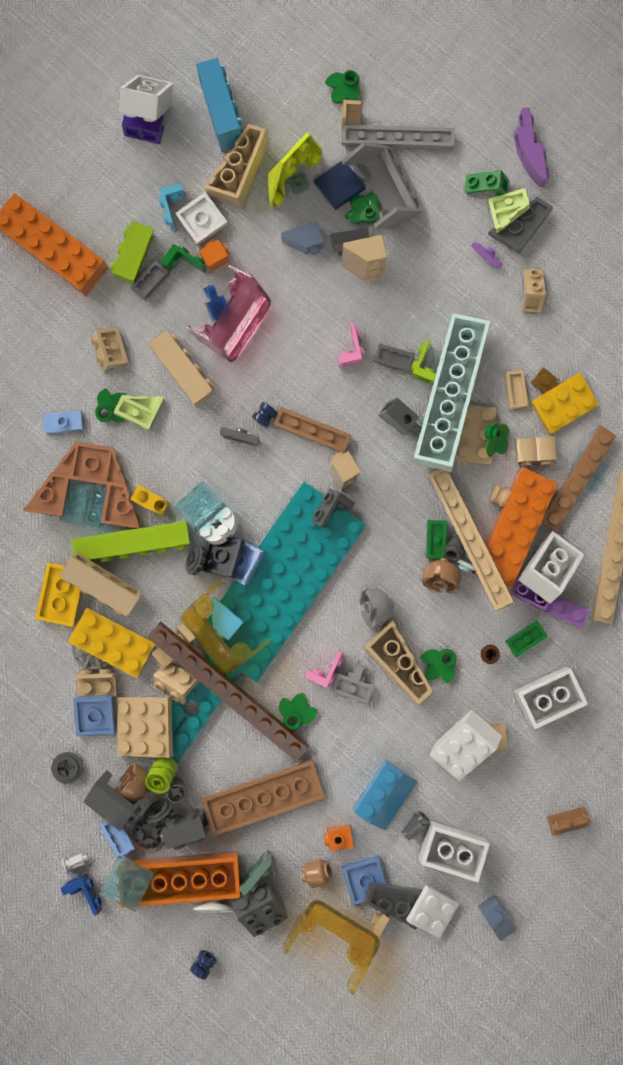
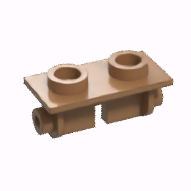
M585 807L547 816L552 836L589 827L591 822L590 816L586 814Z

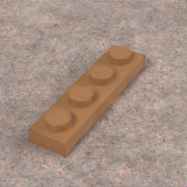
M280 407L273 424L275 427L336 451H343V453L351 437L348 433Z

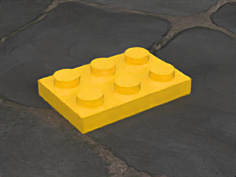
M581 372L530 402L548 434L554 433L599 405Z
M47 562L35 619L74 627L82 592L79 587L66 583L59 576L65 566Z

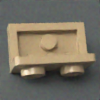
M173 662L166 668L161 667L153 675L156 689L160 692H165L172 697L173 701L180 702L183 705L187 702L186 696L199 683L193 675Z

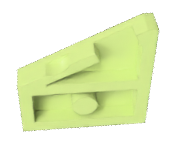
M525 188L488 199L496 233H499L530 208Z
M122 395L113 414L149 430L164 397Z

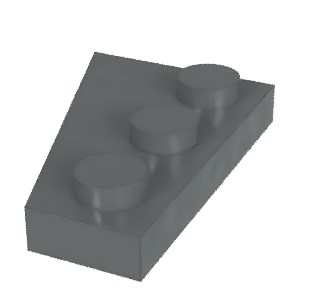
M537 197L529 203L530 208L503 230L496 233L495 228L488 232V235L520 254L551 213L553 206Z
M369 882L364 901L374 909L388 914L397 921L403 922L416 930L417 927L410 924L406 919L423 889Z

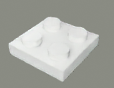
M206 192L175 213L177 219L197 246L228 225L227 220Z
M425 885L406 920L410 924L441 938L459 903L457 900Z

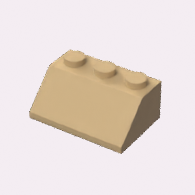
M382 235L343 243L341 260L343 268L363 280L376 281L383 276L387 255Z

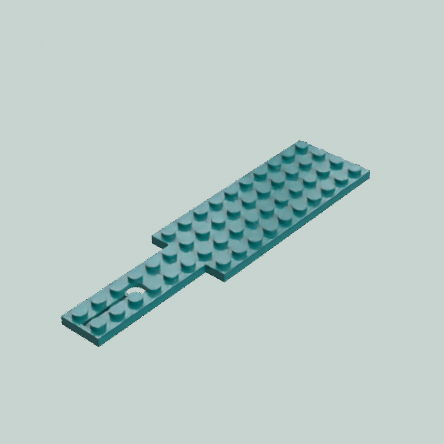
M305 482L302 483L258 546V549L264 551L265 555L249 585L245 586L235 580L221 599L225 606L245 622L230 640L225 638L223 641L215 634L216 630L213 628L211 614L195 636V640L209 649L204 658L233 682H235L241 672L256 683L259 681L366 527L365 523L337 506L324 527L312 523L314 513L322 503L324 495ZM200 681L186 696L187 702L195 701L199 704L200 711L197 715L190 716L185 712L186 703L184 705L175 701L172 703V737L174 738L173 757L171 758L177 764L221 702V699Z

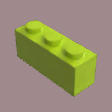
M132 221L130 226L127 225L124 232V243H120L117 254L119 256L117 261L114 260L111 265L114 279L133 285L138 279L155 235L153 228Z

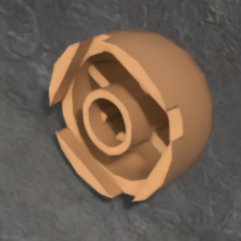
M441 558L430 562L424 568L421 582L429 590L440 592V589L447 590L446 593H454L459 590L460 572L450 560Z
M136 763L134 765L131 764L120 777V787H115V791L131 804H135L140 798L145 799L150 793V789L145 784V779L148 775L147 771Z

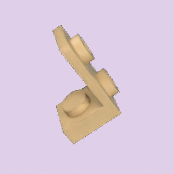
M524 269L525 294L521 310L540 313L546 296L543 271Z
M181 624L177 628L176 634L193 647L196 637L184 624ZM160 648L152 653V656L162 668H166L175 661Z
M347 910L343 912L345 922L353 928L355 926L360 928L362 933L369 938L375 937L378 939L390 919L388 914L376 912L371 920V925Z

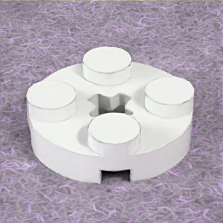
M217 507L212 510L208 509L203 513V518L199 525L200 535L210 544H222L227 541L226 538L230 534L233 536L236 532L237 519L229 508ZM218 523H221L222 525H219L218 528L216 529L215 526H216Z

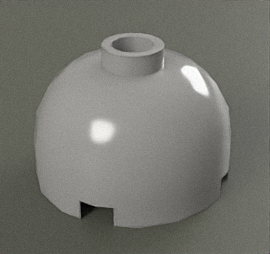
M380 589L361 591L359 604L364 606L365 611H361L366 625L375 628L386 624L391 618L392 609H394L392 598H389Z

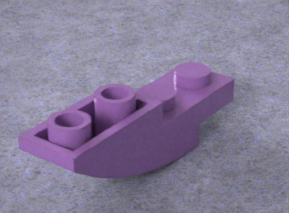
M530 107L521 109L518 116L519 127H517L513 135L514 142L526 172L539 187H543L549 178V169L545 166L546 150H543L542 143H536V133L533 132L532 128L534 116L530 114Z
M517 577L510 595L559 620L582 629L590 612L589 610L559 596L549 603L518 580L519 577Z

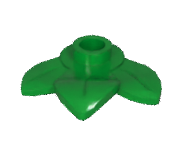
M348 70L343 74L335 72L325 80V84L333 88L331 95L333 103H342L346 99L357 101L360 95L358 88L360 78L355 71Z
M370 192L366 197L358 194L349 201L352 210L345 214V218L355 224L363 221L372 224L377 221L379 217V209L377 207L379 201L374 193Z
M104 388L97 396L96 418L101 422L112 420L120 423L125 421V419L113 414L121 396L127 394L115 393L111 395L108 389ZM103 409H107L109 412L105 417L101 414Z
M493 423L486 427L485 438L488 439L486 452L489 457H492L495 452L502 455L507 452L508 440L506 438L510 434V429L507 425Z
M430 649L421 655L420 659L428 664L425 669V678L427 680L442 677L444 682L449 683L454 678L456 654L452 650L442 649L438 651ZM449 655V661L444 662L443 656Z
M304 693L297 694L291 702L286 698H282L279 704V712L284 717L283 722L292 731L298 730L302 724H310L317 715L316 708L307 707V698ZM291 717L297 719L295 724L290 723L289 719Z

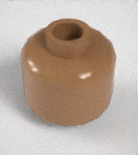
M323 859L306 863L302 871L303 881L307 882L311 888L327 885L332 878L330 864L326 863Z

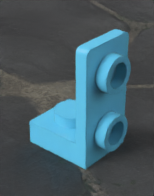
M182 183L160 188L161 196H158L161 208L165 207L166 213L163 214L166 226L170 225L171 230H175L168 202H178L185 198Z

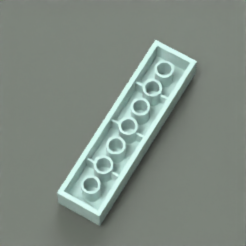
M452 314L414 455V464L452 472L487 340L490 321Z

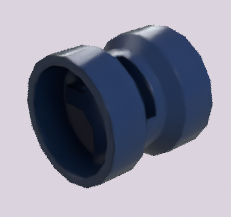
M262 402L259 406L260 410L254 412L252 418L261 426L267 428L271 418H275L278 412L267 403Z
M201 950L197 956V961L192 964L190 970L196 977L206 980L210 974V968L214 967L217 959L210 952Z

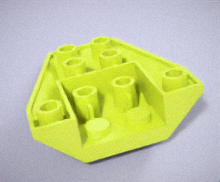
M306 133L268 173L271 209H274L276 205L280 206L285 200L284 180L296 172L297 166L303 163L311 169L314 165L317 166L321 162L323 147L310 134Z

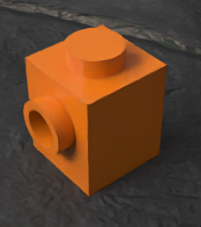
M219 240L210 241L204 248L199 250L201 258L210 273L230 262L228 257L230 255L229 249L226 244L222 245Z

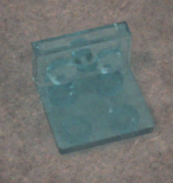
M69 484L64 515L60 517V521L103 528L101 517L106 490L92 486Z

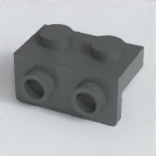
M368 228L332 233L333 253L338 252V256L342 255L343 243L369 238Z

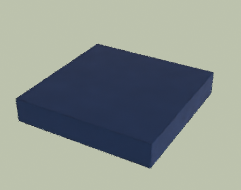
M341 161L313 180L314 185L335 210L366 189L364 183L350 166L343 165Z

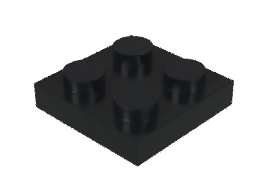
M227 537V541L222 544H210L207 541L205 547L206 561H204L200 571L235 579L245 541Z

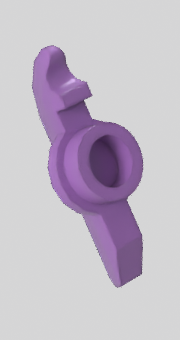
M475 242L471 245L490 265L502 267L503 263L499 262V258L496 259L494 257L496 253L492 247L485 248Z

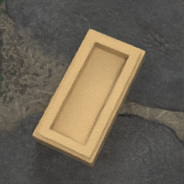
M524 369L504 372L509 410L528 408L529 403Z

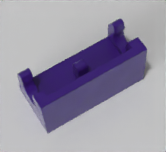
M124 115L122 121L124 136L160 144L164 131V115L154 122L145 121L143 117L136 116L133 118Z

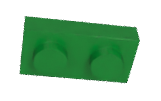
M427 520L426 558L446 559L444 548L446 546L447 521Z
M535 620L504 642L514 657L517 658L548 637L538 620Z

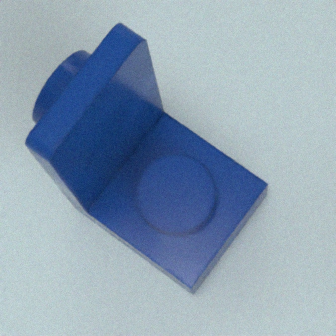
M87 873L65 882L60 888L63 896L68 893L74 895L83 890L94 916L98 915L102 910L101 898L98 895L96 896L93 880L91 877L88 878Z

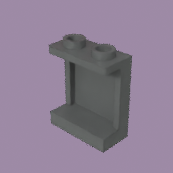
M106 770L94 784L83 802L120 832L124 825L128 828L141 811L139 806L143 800L140 798L133 805L110 787L107 783L113 775Z

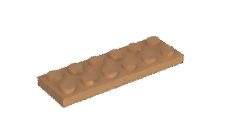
M312 759L202 797V802L213 835L217 836L325 798Z

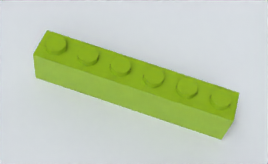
M187 521L71 539L73 554L76 551L90 561L100 559V563L112 561V557L119 556V560L131 558V554L138 553V557L150 555V551L157 550V554L169 552V548L176 547V551L188 549V545H192L189 522Z

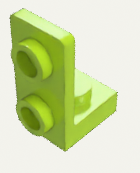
M427 339L425 344H421L418 354H420L418 361L414 360L411 371L413 372L414 379L433 386L436 377L435 371L427 367L421 368L431 345V340Z

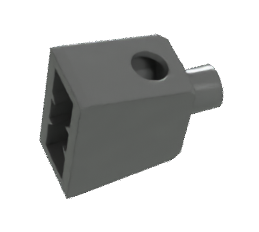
M397 397L389 400L378 414L380 418L402 434L410 432L417 437L421 433L422 427L416 423L419 416Z

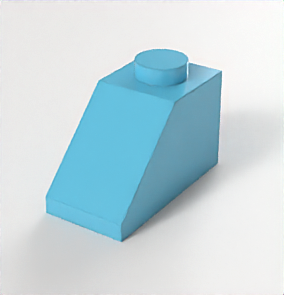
M216 597L211 599L213 628L216 630L215 634L223 641L225 638L230 640L245 621Z

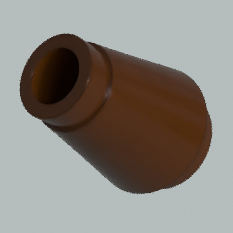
M486 645L481 650V658L487 664H494L500 658V651L495 645ZM489 650L490 655L487 657L485 656V653Z

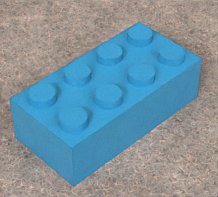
M217 57L197 63L196 67L221 152L234 148L235 142L243 132L241 118L238 117L237 105L232 97L230 83L227 82L224 64L220 65Z

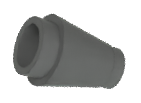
M458 534L444 548V555L450 561H457L463 554L464 546Z
M421 811L414 813L401 832L406 839L410 840L426 830L430 820Z

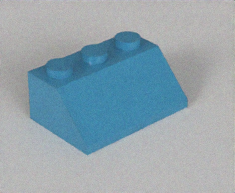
M384 759L354 805V813L368 823L386 830L417 783V780Z

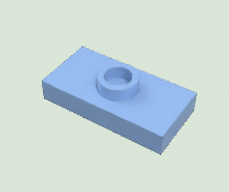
M81 410L43 415L45 434L84 430Z
M107 821L99 825L118 860L136 849L125 827L119 832Z

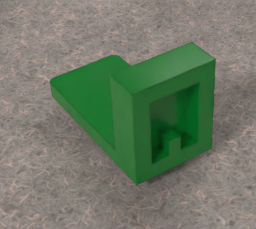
M502 170L469 174L466 176L464 192L471 194L494 191L500 196L508 193L509 179Z
M173 244L161 260L162 266L169 272L172 268H176L180 261L179 258H182L203 273L206 271L205 262L198 256L193 257L188 254L189 251L181 245L178 247Z

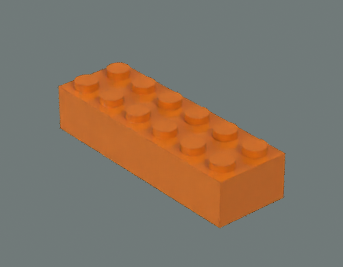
M13 193L1 208L0 233L85 297L109 268L101 257L17 194Z
M525 468L518 470L510 487V496L505 506L501 508L485 543L507 589H512L558 486V483ZM474 570L472 574L478 576L476 570Z
M239 851L122 861L118 867L121 908L241 897V892L239 891L241 884Z

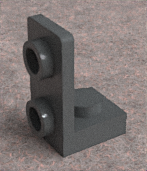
M329 488L318 510L315 511L311 522L324 527L336 506L344 509V507L352 509L355 502L342 493Z

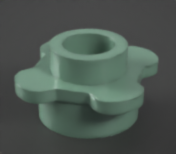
M303 173L288 179V184L291 185L292 193L295 195L309 189V183H306Z

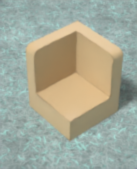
M343 100L341 129H343V125H360L362 101Z

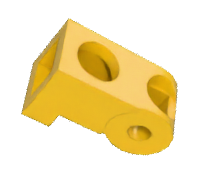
M139 484L130 499L163 516L169 505L168 501Z

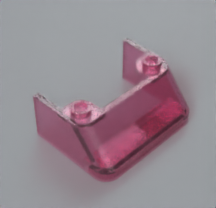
M228 264V269L234 275V278L228 285L229 293L232 296L213 326L205 324L197 330L188 325L187 329L206 347L225 360L234 362L271 306V299L252 274Z

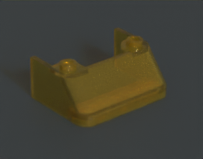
M220 580L198 597L182 613L181 621L196 637L195 640L222 673L229 674L272 640L268 638L253 651L245 643H237L231 648L226 645L205 618L214 609V603L209 596L225 584L224 580Z
M313 900L296 919L282 944L283 952L285 954L289 952L299 932L309 934L315 929L317 924L350 943L347 949V958L350 963L356 966L347 982L349 993L353 995L379 949V938L373 931L324 901Z

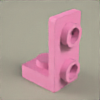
M354 322L350 323V333L355 353H352V351L341 353L337 360L339 368L360 364L362 357H364L363 346H359L358 343L360 331L358 327L355 328Z
M338 650L326 677L323 676L324 672L313 668L312 671L308 669L305 678L324 687H327L328 684L332 685L336 676L333 672L336 666H341L344 659L342 651Z

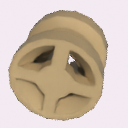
M496 484L488 501L498 503L503 508L510 496L511 490H504L500 485Z

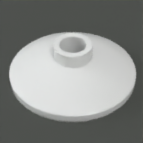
M211 900L208 903L193 908V911L230 913L233 912V909L219 903L220 900Z

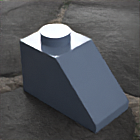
M317 221L281 232L282 243L304 254H317L321 249H324V241Z
M492 896L478 906L500 941L516 930L495 896Z

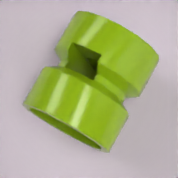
M157 757L145 779L146 786L155 793L167 792L178 771L177 762L171 757Z

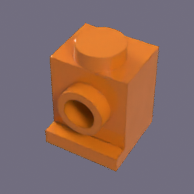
M350 824L327 828V834H324L325 846H329L330 851L347 848L353 849ZM341 837L342 841L335 842V838Z

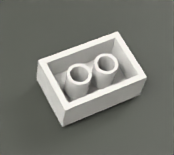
M136 75L120 87L119 112L125 113L127 117L134 118L138 116L143 117L148 122L156 121L172 106L174 83Z
M552 532L540 544L518 580L551 603L563 592L584 554L555 532Z
M563 667L513 691L529 726L533 729H537L588 705L572 669L568 667Z
M471 710L435 742L430 756L460 781L497 750L502 736Z
M430 821L419 860L421 865L479 883L490 843L484 837Z

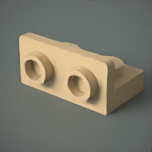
M118 327L96 330L91 338V345L96 350V361L98 366L101 367L102 372L107 371L108 368L127 365L128 359Z
M99 669V673H92V670H80V674L75 675V679H77V696L118 695L117 672H111V669Z

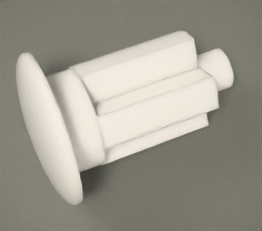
M82 853L67 860L62 858L65 872L69 875V871L85 865V860H88V856H82Z

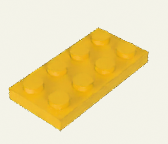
M88 608L84 611L68 640V643L135 678L138 677L155 646L152 641Z

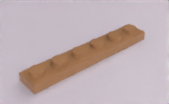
M603 426L598 427L547 508L541 522L542 525L553 532L558 531L617 435Z

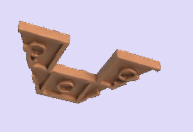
M75 442L70 451L62 458L60 464L44 481L42 487L37 490L28 505L23 508L25 512L63 517L70 480L107 486L101 524L133 529L140 528L115 449L112 447Z

